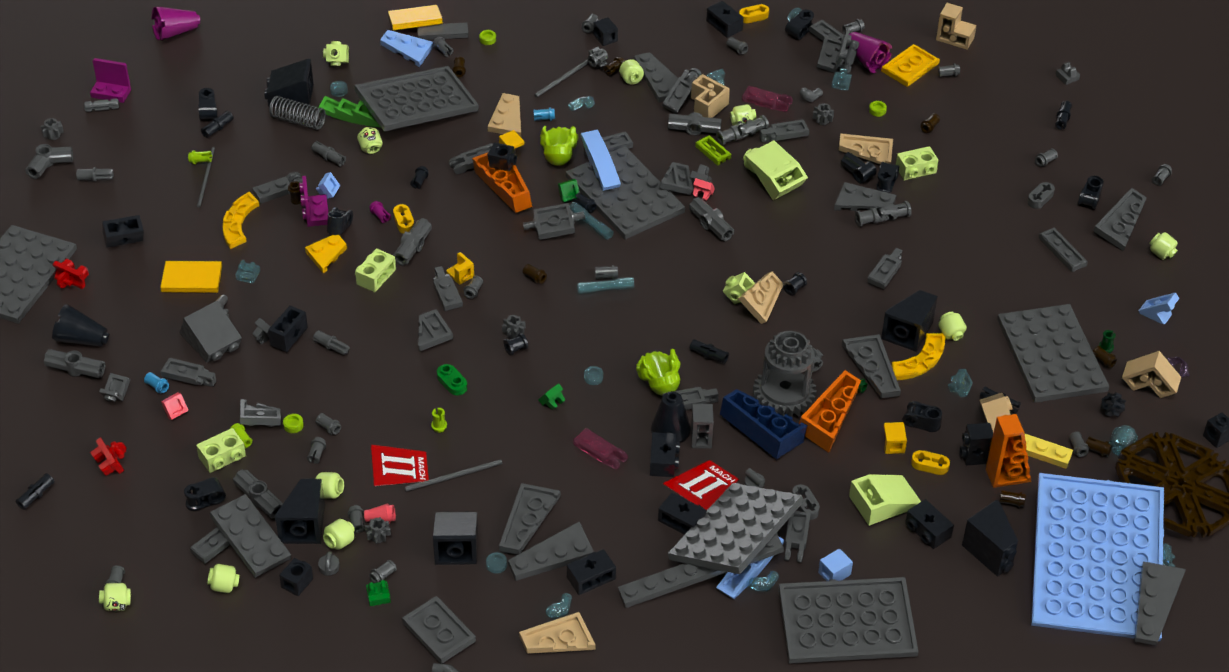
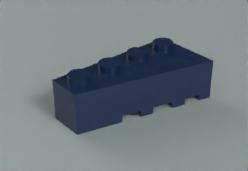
M738 389L723 397L720 415L775 459L780 458L802 444L808 426L802 422L798 424L792 421L793 418L787 414L782 416L774 412L775 408L759 404V400Z

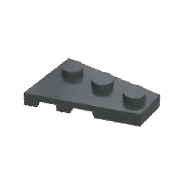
M844 182L834 210L841 211V208H850V211H857V208L869 210L873 207L888 206L895 203L896 195Z

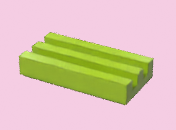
M710 135L697 141L695 147L717 166L720 165V162L724 163L726 159H731V153Z

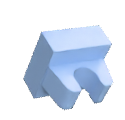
M330 172L324 175L316 190L320 195L325 194L327 198H332L339 189L340 184Z

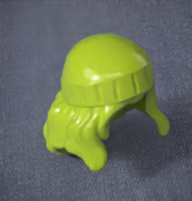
M546 126L542 128L540 144L544 148L546 160L555 166L568 163L572 156V150L576 148L579 138L574 126L570 129L558 126L557 129L553 127L546 131Z
M675 349L670 350V355L660 351H653L652 353H646L645 356H641V359L636 364V371L640 379L648 381L652 391L657 395L663 396L664 393L676 391L679 387L680 376L678 370L681 363L675 353Z

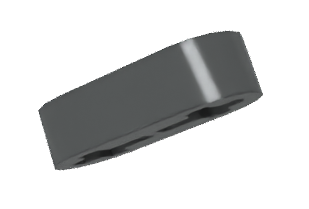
M1049 182L1039 184L1029 194L1028 205L1034 209L1043 207L1053 197L1054 185Z
M801 484L794 486L793 494L804 495L803 503L798 508V511L811 513L810 520L817 518L820 506L811 490Z

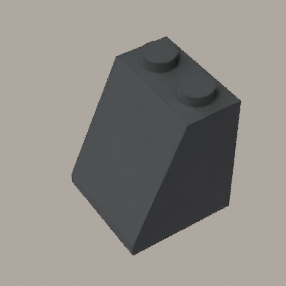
M218 301L184 317L180 330L182 337L206 363L211 360L216 361L220 359L227 351H235L239 348L242 339Z

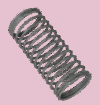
M275 96L269 106V115L272 118L312 129H321L325 121L326 113L324 108H318L280 96ZM278 98V100H277V102H276V104H275V111H274L275 114L273 115V104H274L275 100ZM321 111V117H320V120H319V122H318V124H317V126H316V122H317L318 117H319V112Z

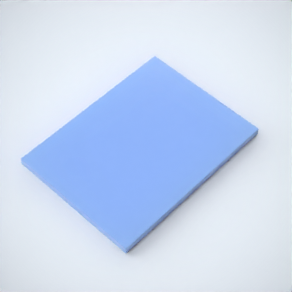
M1039 473L1031 626L1135 638L1142 563L1144 561L1163 565L1164 487ZM1162 632L1158 641H1161L1162 639Z

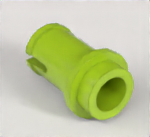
M192 150L188 154L190 163L212 162V158H209L212 157L211 151L196 152Z
M437 408V414L436 409L432 411L433 421L431 427L435 432L441 433L447 428V422L445 421L444 409Z
M236 423L231 426L243 441L244 447L248 448L253 440L246 433L244 425Z

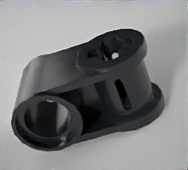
M807 9L800 11L793 19L789 20L785 27V32L801 40L809 32L810 26L813 25L814 13Z
M203 88L199 91L198 106L200 120L217 118L215 94L211 88Z
M881 162L876 190L887 193L892 192L895 181L898 178L899 165Z
M1094 175L1088 178L1079 196L1078 205L1085 204L1096 209L1104 182L1101 177Z
M334 207L328 213L327 233L332 235L342 234L352 223L353 211L338 210L337 207Z
M917 401L908 403V411L902 418L905 425L928 432L940 430L942 410L939 407L922 404Z
M215 477L190 484L184 489V494L187 498L186 507L190 511H198L202 508L219 504L226 498L225 491L219 480Z

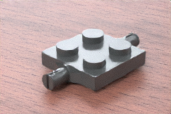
M569 203L534 209L533 221L523 222L524 230L535 228L538 232L539 240L575 233V220L585 219L584 211L573 213Z

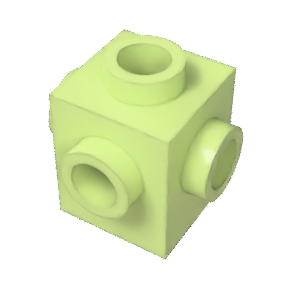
M331 41V44H326V48L323 50V58L331 66H341V63H349V46L341 45L339 41Z
M743 272L737 276L729 277L723 292L734 304L741 302L738 298L755 283Z

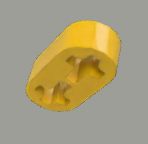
M763 4L745 7L739 11V14L744 17L743 23L757 22L769 17V7Z
M396 205L393 209L394 220L399 232L404 234L412 229L414 219L407 205Z
M918 450L912 455L911 465L919 471L944 475L949 471L950 460L944 455Z

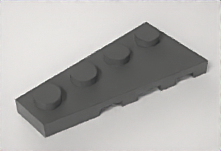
M1131 188L1094 227L1093 231L1124 251L1147 197Z
M880 334L842 339V346L880 398L900 396L901 390Z
M1143 561L1135 642L1157 645L1186 569Z

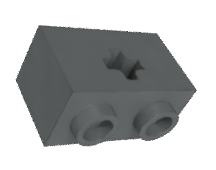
M713 404L692 405V448H712Z

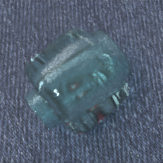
M1122 425L1121 427H1116L1109 439L1113 453L1119 455L1122 449L1138 441V435L1130 426Z

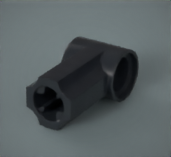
M850 152L844 154V157L841 159L840 164L853 173L858 183L867 181L877 173L876 167L872 162L867 161L864 163Z

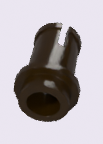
M456 57L454 60L452 71L457 77H462L466 72L464 67L465 59L463 57Z
M622 57L614 58L613 62L604 67V72L609 70L606 74L611 76L620 69L621 64L625 62Z
M932 113L927 120L921 122V130L924 133L932 132L934 126L939 123L940 117Z
M293 181L289 184L288 191L291 195V203L298 205L301 203L299 182Z
M530 264L525 265L523 268V274L534 279L535 283L545 282L547 274L544 270H539Z
M1096 346L1093 349L1096 359L1101 361L1104 367L1112 368L1116 364L1117 359L1114 354H1109L1100 346Z
M1090 436L1086 440L1089 450L1101 453V456H1109L1112 449L1109 441L1103 442Z
M1002 490L1000 503L1017 505L1018 508L1020 506L1024 507L1026 495L1022 494V492L1019 494Z

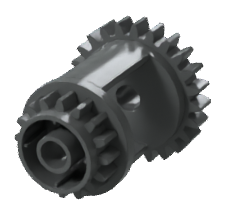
M783 331L777 336H773V340H770L765 348L762 375H758V379H755L753 385V398L759 400V404L763 406L769 405L775 408L774 412L780 413L782 416L788 414L790 417H793L794 413L800 416L801 412L805 413L812 406L816 399L817 390L816 385L813 384V379H811L815 354L812 345H810V340H807L804 335L796 331Z

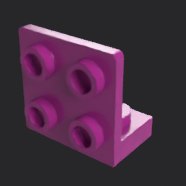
M94 58L93 66L97 82L90 92L91 98L108 99L109 101L117 98L119 102L124 103L131 91L127 64Z
M302 176L303 183H299L300 194H304L301 195V205L306 207L302 209L303 220L307 219L308 227L327 225V195L308 196L306 176Z

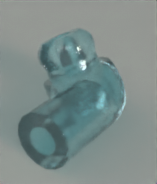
M585 96L570 102L568 106L572 111L584 104L591 108L595 105L593 97Z
M770 571L767 577L751 578L749 587L757 591H769L778 580L779 574L775 571Z
M568 593L562 594L560 602L546 608L547 616L560 617L566 615L570 608L572 596Z

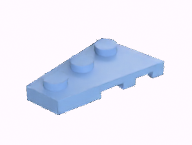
M387 30L380 39L383 47L394 53L404 55V59L408 61L411 59L418 67L421 66L433 49L432 41Z

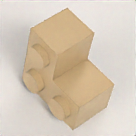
M946 3L940 13L936 40L968 50L975 37L976 25L961 21L963 7Z
M703 74L692 82L691 99L695 100L694 112L702 114L703 117L713 118L729 104L730 88Z
M1160 351L1128 361L1122 376L1133 391L1150 386L1159 398L1177 393L1181 376Z
M999 393L979 400L987 423H991L994 432L996 418L1003 415H1011L1009 410L1013 408L1008 396L1004 397L1003 393Z

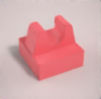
M695 178L693 184L694 197L697 198L699 193H704L703 200L707 201L709 196L714 193L715 188L713 184Z
M179 392L161 401L168 418L171 420L189 411Z

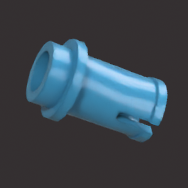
M551 107L549 109H534V121L547 119L552 121V119H555V110L551 109Z
M152 372L146 374L144 382L155 388L157 393H165L168 390L169 383L165 378L161 379Z

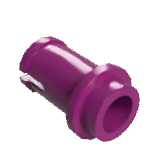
M374 201L370 204V212L375 214L382 223L390 220L391 215L383 208L381 202Z

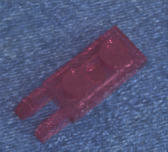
M748 86L742 96L744 102L784 112L788 111L789 105L793 102L792 97L789 95H780L752 86Z
M587 428L573 439V444L614 469L620 467L618 460L625 462L628 459L626 452L615 447Z

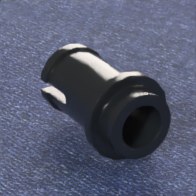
M424 166L416 168L415 175L410 182L413 188H421L424 179L429 175L428 169Z
M581 193L575 195V197L579 198L578 200L573 198V202L583 207L586 212H593L596 209L597 204L594 199H589Z

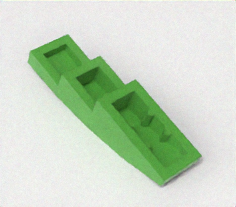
M324 96L319 105V108H324L328 116L350 123L380 127L362 101H359L357 105L344 98L338 102Z

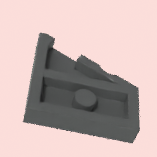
M672 162L659 184V188L691 195L693 185L689 166Z
M437 309L419 315V351L453 339L452 331Z
M240 399V424L246 426L265 425L268 427L281 425V409L257 403L255 407L247 405V400Z

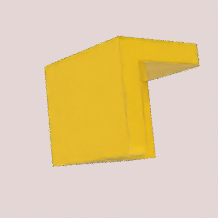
M515 130L499 136L500 144L514 146V149L524 145V140Z
M459 252L457 253V264L447 269L446 272L454 281L461 285L473 278L474 263Z
M904 422L884 423L886 437L884 445L885 454L905 453L907 437Z

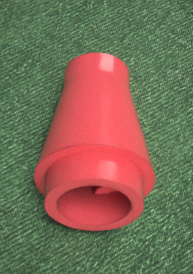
M387 503L365 510V522L381 517L384 521H389L390 524L396 520L394 505Z

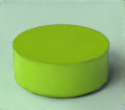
M484 30L479 34V40L484 45H492L496 42V33L492 30Z
M873 101L870 103L869 113L876 117L884 116L887 106L882 101Z
M298 414L287 415L283 420L285 431L288 433L300 432L304 426L303 418Z

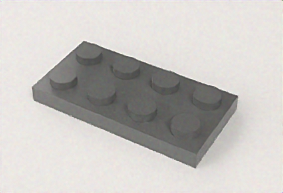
M246 494L210 512L213 522L254 577L291 559L290 552Z

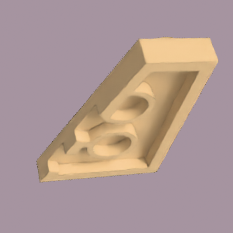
M503 93L488 124V132L505 134L515 130L521 137L519 96Z
M840 134L839 151L850 152L857 157L881 164V162L891 163L893 139Z
M771 271L751 286L738 299L763 324L767 322L783 283Z
M579 612L519 632L520 640L527 654L596 650V645Z

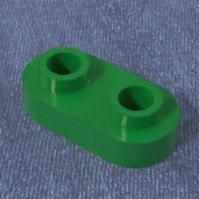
M444 364L438 367L437 379L452 395H462L467 391V380L453 365Z

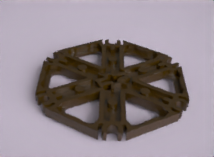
M1155 432L1154 436L1153 433H1150L1121 450L1115 467L1120 482L1130 483L1128 476H1136L1155 484L1156 487H1164V506L1175 501L1183 524H1177L1164 517L1163 527L1187 537L1191 535L1193 538L1200 532L1202 538H1205L1206 534L1209 537L1229 525V493L1204 484V482L1212 477L1219 476L1224 480L1229 492V464L1225 466L1226 460L1222 462L1217 461L1216 459L1219 454L1214 453V450L1173 433L1168 434L1167 432L1164 433L1162 438L1158 432ZM1145 448H1151L1155 451L1160 465L1135 454ZM1177 448L1194 454L1200 459L1185 468ZM1199 503L1220 511L1224 517L1213 524H1209Z

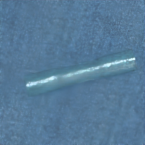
M573 202L570 205L573 213L584 211L585 219L582 220L593 227L605 239L612 237L613 230L589 214L577 202Z
M633 277L577 283L578 294L634 288Z

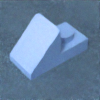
M1175 292L1148 299L1138 311L1140 314L1160 324H1165L1171 317V310L1174 309L1179 297Z

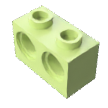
M929 146L897 153L896 165L900 166L899 173L903 180L937 173L938 158Z
M376 248L356 268V284L376 292L396 270L395 256Z
M233 428L196 445L198 457L209 473L246 456L244 443Z

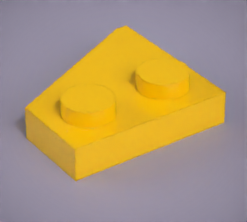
M331 235L306 246L305 252L322 273H325L327 266L331 262L334 263L338 256L344 253L347 245L339 235Z

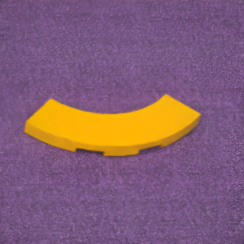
M250 192L233 202V206L224 215L223 235L230 249L247 242L242 232V223L252 210L259 207V201Z
M926 333L925 345L916 357L892 362L891 366L896 379L906 380L914 378L933 368L943 354L945 346L944 334Z

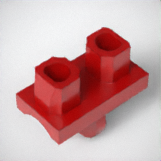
M67 258L62 263L55 261L52 264L56 269L54 279L57 280L58 287L65 288L67 285H74L83 289L86 286L84 280L89 275L87 267L81 265L74 269V263Z
M101 437L97 439L98 447L90 453L98 463L107 458L98 465L101 471L106 476L115 470L119 474L125 471L117 459L124 458L127 449L125 444L114 441L110 447L104 443Z

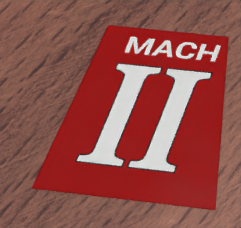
M371 445L374 486L429 480L425 451Z
M708 460L663 484L688 501L700 505L707 510L732 483H736L739 479L711 460Z

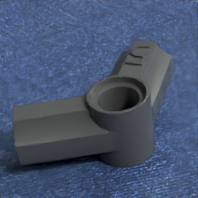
M41 144L36 147V155L25 171L31 178L37 179L46 168L51 167L54 163L73 162L72 147L51 148L48 144Z

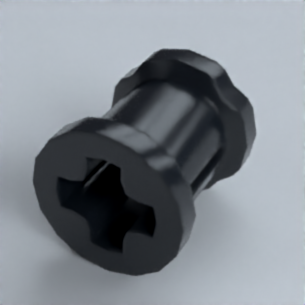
M795 272L793 278L784 281L783 289L787 294L793 296L799 288L807 285V279L804 274Z
M523 333L503 341L505 350L509 355H513L515 351L520 349H528V341Z

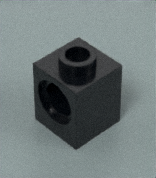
M607 17L593 22V35L602 46H606L618 41V28Z
M494 142L487 154L490 168L510 171L517 162L514 146Z
M1223 412L1207 420L1203 437L1216 448L1229 442V418Z
M294 558L279 575L281 588L299 597L313 580L312 566L306 561Z

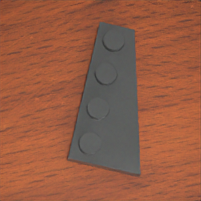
M650 52L635 55L634 60L643 68V77L657 101L664 102L678 78Z
M521 483L499 545V551L519 555L560 498L561 491Z
M577 522L509 559L508 565L515 581L567 566L572 561L584 558L594 551L580 522Z

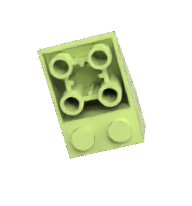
M774 140L745 155V158L772 200L802 186L808 178L800 164Z
M869 474L851 481L849 497L869 526L905 513L921 502L903 475Z

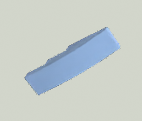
M593 130L581 133L580 135L590 165L593 166L596 178H599L602 190L620 187L621 183L599 131Z
M779 537V539H780V541H781V543H782V545H783V544H784V539H782L781 537ZM774 556L749 564L741 574L727 572L716 588L730 598L735 599L760 574Z

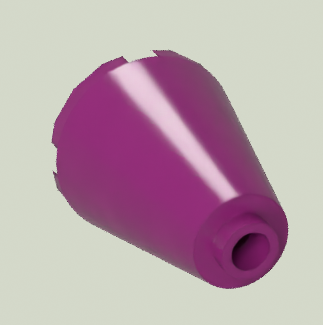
M159 6L152 9L151 20L155 19V25H152L157 40H164L193 30L200 24V16L195 11Z
M858 32L849 34L852 36L851 40L859 42V47L855 50L857 51L856 57L869 72L877 73L875 70L881 69L882 66L888 63L892 55L890 53V48L892 49L890 43Z

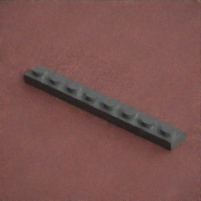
M777 533L751 563L784 552V547ZM684 563L619 586L618 589L625 607L628 608L726 573V571Z

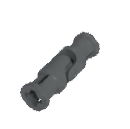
M761 115L755 120L749 119L745 123L730 126L727 130L717 131L716 138L718 143L724 146L726 142L738 141L748 135L756 134L761 129L769 128V122L764 115Z
M908 201L897 205L889 204L888 206L873 207L862 212L859 210L855 211V221L859 227L867 223L876 224L887 220H896L897 217L911 216V206Z

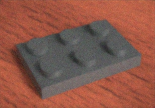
M437 596L402 618L403 624L441 664L476 642V636Z

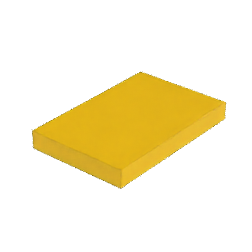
M437 5L388 11L393 30L443 24Z
M913 44L882 66L881 72L908 87L937 66L940 59Z
M165 261L161 292L218 293L222 261Z

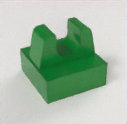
M576 179L558 183L561 201L565 202L577 198L575 195L579 193Z
M558 383L538 399L542 406L546 404L550 409L554 410L558 407L555 400L560 404L565 401L561 392L563 388Z
M387 581L371 582L366 585L370 606L391 603Z

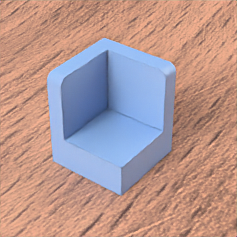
M838 549L820 559L818 573L826 581L830 579L840 581L851 575L853 562L841 549Z

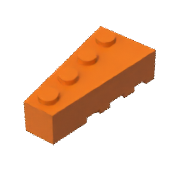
M488 153L472 158L475 173L515 213L532 207L530 192L516 165H513L510 171L490 168L487 157Z
M846 370L812 404L799 421V424L802 422L808 425L805 437L828 453L856 397L861 382L860 379Z
M1017 414L1003 415L996 418L986 465V472L993 488L1032 482L1029 473L1030 467L1026 452L1025 433Z

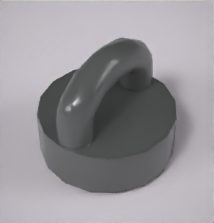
M327 552L325 556L319 559V571L327 576L336 574L340 568L339 559L332 555L331 552Z

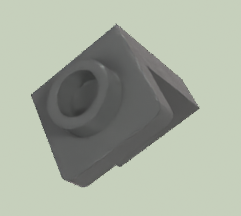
M110 373L105 389L100 388L99 392L107 401L115 402L119 400L123 402L131 379Z

